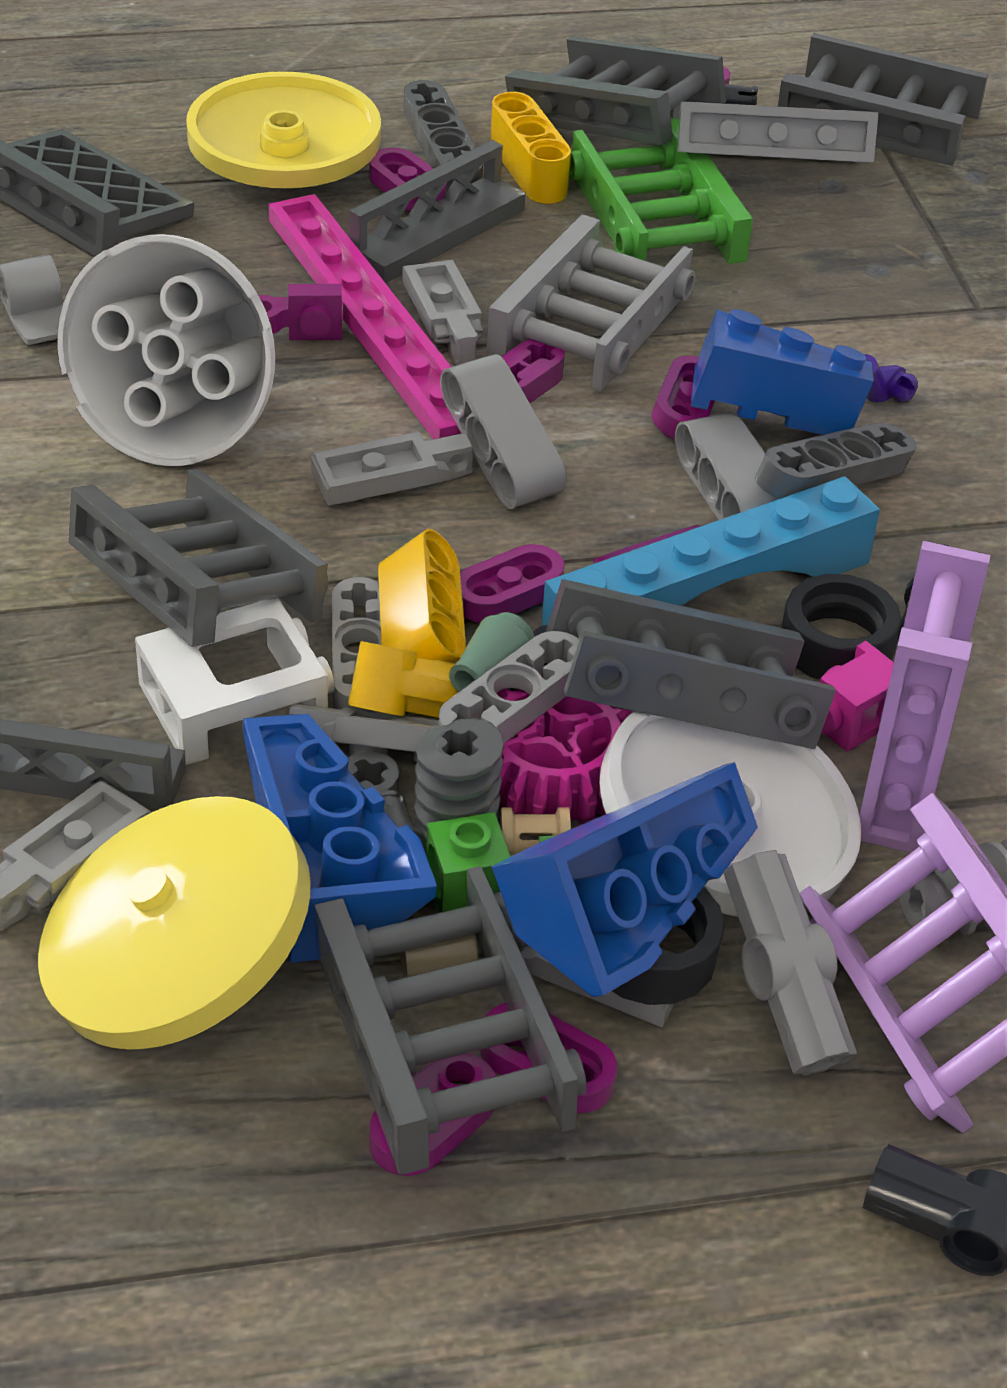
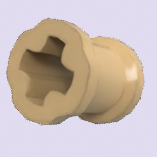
M501 807L500 829L510 856L539 843V840H522L519 836H556L571 830L569 808L558 807L555 814H514L511 807Z

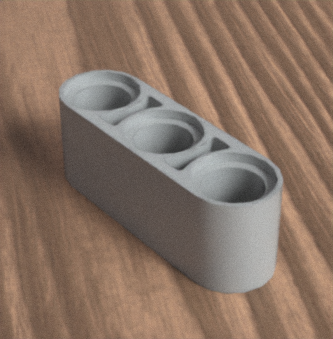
M493 354L444 369L440 377L444 402L461 433H465L473 447V455L502 505L507 509H514L562 493L566 486L564 464L505 360L498 354Z
M729 412L683 421L677 425L675 444L679 460L718 520L778 500V498L765 492L756 482V473L766 453L736 413Z

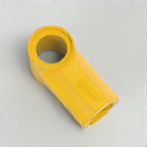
M360 641L348 705L398 716H405V712L439 718L442 705L459 693L453 687L449 678L450 669L455 663L417 658L418 653Z

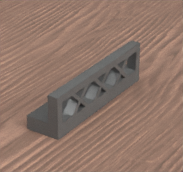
M490 140L349 210V238L385 283L403 275V266L423 264L525 210L526 193L501 180L503 145ZM484 164V178L471 184L470 182L479 167ZM454 179L444 198L435 201L445 183ZM419 197L410 214L400 220L399 218L410 200ZM383 215L374 232L367 236V222Z
M0 719V789L73 800L101 780L151 812L173 805L186 770L185 750L170 748L168 744Z

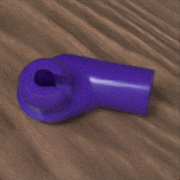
M864 354L866 361L872 362L874 380L867 396L868 400L884 402L894 397L900 402H907L912 399L918 388L917 378L913 374L906 373V369L898 365L879 366L872 355Z

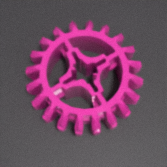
M503 689L496 693L499 697L509 701H520L529 697V694L520 689H514L513 691ZM567 696L504 743L502 752L503 766L500 774L502 782L499 792V809L501 807H511L514 814H555L558 807H568L570 810V820L577 819L582 824L592 821L596 817V813L602 816L606 815L600 793L602 761L619 726L632 712L614 706Z

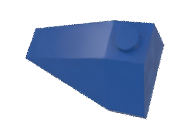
M309 714L243 718L242 729L256 803L270 810L283 822L299 844L309 867L311 888L308 912L298 939L288 955L290 963L320 960L317 947L315 904L343 898L353 926L364 924L366 929L370 930L404 922L436 897L437 885L420 838L408 825L397 826L384 811L385 799L374 787L365 789L348 770V757Z
M732 762L542 841L491 867L516 936L589 995L597 997L609 993L654 965L663 953L659 947L660 943L674 926L686 923L696 910L692 904L693 900L709 880L718 879L722 876L757 830L758 825L735 762Z

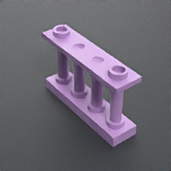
M927 541L922 542L859 815L861 841L911 853L919 847L917 839L925 834L924 829L910 809L932 792L934 794L936 792L970 658L972 642H969L991 555Z
M932 792L910 809L926 832L917 839L919 844L917 849L838 908L811 886L804 889L800 896L813 916L810 924H818L827 931L833 942L838 959L912 1079L904 1084L911 1100L930 1121L940 1116L961 1133H964L974 1126V1123L955 1094L1007 1057V1019L940 1068H938L920 1037L1007 974V885L962 821ZM950 868L960 882L951 889L954 897L870 959L854 931L936 869L944 873ZM973 920L976 924H979L986 920L995 933V936L986 942L989 950L903 1012L886 983L969 921Z

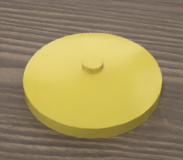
M264 72L224 81L201 94L189 108L186 119L190 151L202 165L227 179L259 187L303 188L343 179L365 167L375 157L381 143L380 113L371 99L358 89L344 82L325 76L301 72Z
M215 796L186 800L169 805L136 820L108 839L86 859L68 880L52 906L43 928L38 953V970L45 995L51 1005L76 1032L90 1041L111 1048L129 1050L160 1047L192 1037L216 1025L245 1005L267 984L284 963L302 930L310 901V873L303 851L287 827L275 814L257 803L240 798Z

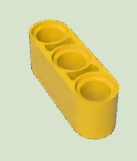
M504 92L496 95L492 100L490 140L503 145L502 163L529 199L543 204H554L563 201L568 195L571 160L570 146L529 95L520 92Z
M427 528L379 563L381 645L418 653L417 658L455 663L466 649L460 566L458 558L448 541L437 531Z

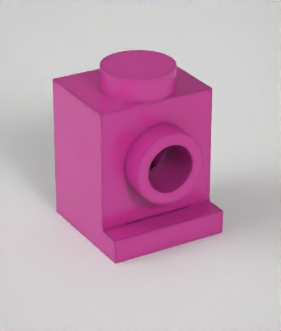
M867 641L857 645L853 660L842 666L832 667L819 681V683L832 685L836 690L821 733L826 734L846 752L878 734L894 663Z

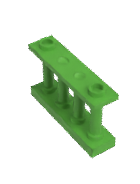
M679 118L671 119L673 138L663 145L656 144L653 146L597 152L583 130L574 131L569 178L576 181L612 239L616 252L646 261L647 250L710 241L713 246H717L728 264L747 262L753 218L707 153L677 152ZM659 165L661 169L665 170L613 177L610 173L611 170ZM674 189L678 194L682 195L630 203L626 198L628 195ZM693 215L695 219L700 221L698 223L646 229L642 223L643 221Z

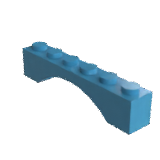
M845 476L545 581L542 626L548 625L561 579L682 606L712 588L730 580L755 573L784 570L805 573L815 577L823 574L847 572L869 563L880 509Z

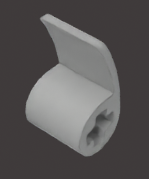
M47 254L0 264V296L22 340L27 345H33L58 339L59 319L63 307L62 292L58 271L52 257Z

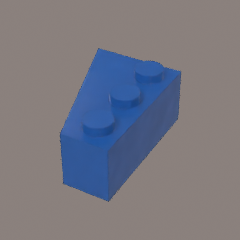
M718 309L716 310L694 368L691 407L707 410L710 400L739 406L736 412L739 417L755 420L759 410L785 417L784 424L786 427L821 435L854 428L874 381L872 362L866 361L864 354L848 346L837 345L834 349L816 344L812 336L795 328L785 327L782 331L761 325L762 321L757 316L743 310L733 309L730 311V314Z

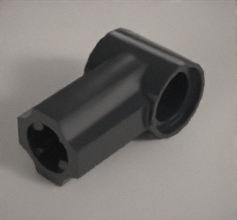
M888 1144L887 1148H884L875 1167L862 1208L939 1240L940 1248L944 1255L953 1264L967 1272L980 1276H995L1003 1273L1007 1268V1174L991 1169H978L970 1172L966 1177Z

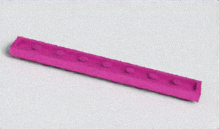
M312 194L270 203L269 222L316 284H341L342 319L433 440L462 434L449 412L441 392V373L444 369L450 368V364L319 198Z

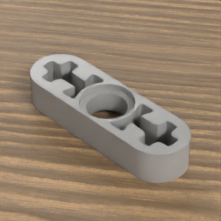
M353 577L345 579L338 583L332 591L334 709L342 710L344 707L363 709L348 705L358 653L350 652L345 647L360 641L381 645L379 582L370 578ZM353 606H365L366 618H354Z
M549 631L535 636L446 701L439 712V726L448 725L459 719L477 718L489 721L501 732L503 743H506L566 697L564 688L579 639L574 635L561 631ZM506 688H515L525 691L529 694V697L520 701H509L499 697L496 693Z

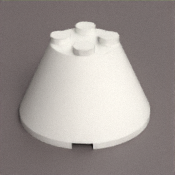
M165 234L145 235L123 241L108 250L102 251L82 269L75 278L63 303L58 327V355L62 375L68 374L73 391L81 404L76 406L85 421L102 439L126 455L156 465L184 466L213 458L236 445L248 434L261 416L269 399L275 373V346L267 312L251 283L233 263L212 248L192 239Z

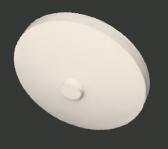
M633 711L626 717L616 731L601 765L600 793L606 814L724 764L735 762L758 828L731 864L744 860L755 853L776 850L777 853L786 855L799 893L808 886H811L828 900L836 892L854 865L859 853L861 822L855 799L847 782L830 758L818 746L814 750ZM724 874L718 879L709 880L704 887L720 905L721 912L738 917ZM803 902L806 912H809L808 908Z

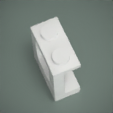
M279 598L260 601L225 611L217 616L214 643L267 628V646L282 669L232 685L219 683L201 655L199 648L208 644L192 647L170 628L135 637L139 685L174 748L185 750L186 765L209 758L208 730L299 702H303L304 705L328 708V694L334 692V679L331 668L323 656L316 658L309 647L308 636L303 623L299 618L292 619Z

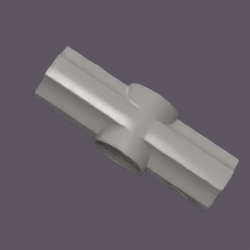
M776 850L755 853L744 860L732 863L723 874L746 937L742 950V967L745 979L756 998L762 1001L768 1000L793 1074L807 1076L824 1072L834 1066L848 1062L857 1055V1051L832 985L837 973V956L829 934L822 926L810 924L786 855L779 854Z

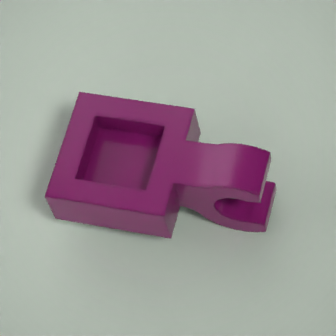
M288 284V297L258 295L267 312L273 334L279 332L282 328L289 327V340H342L341 284Z

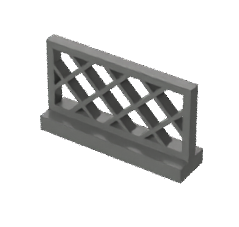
M64 129L10 143L0 140V200L94 256L117 245L120 238L193 217L194 202Z

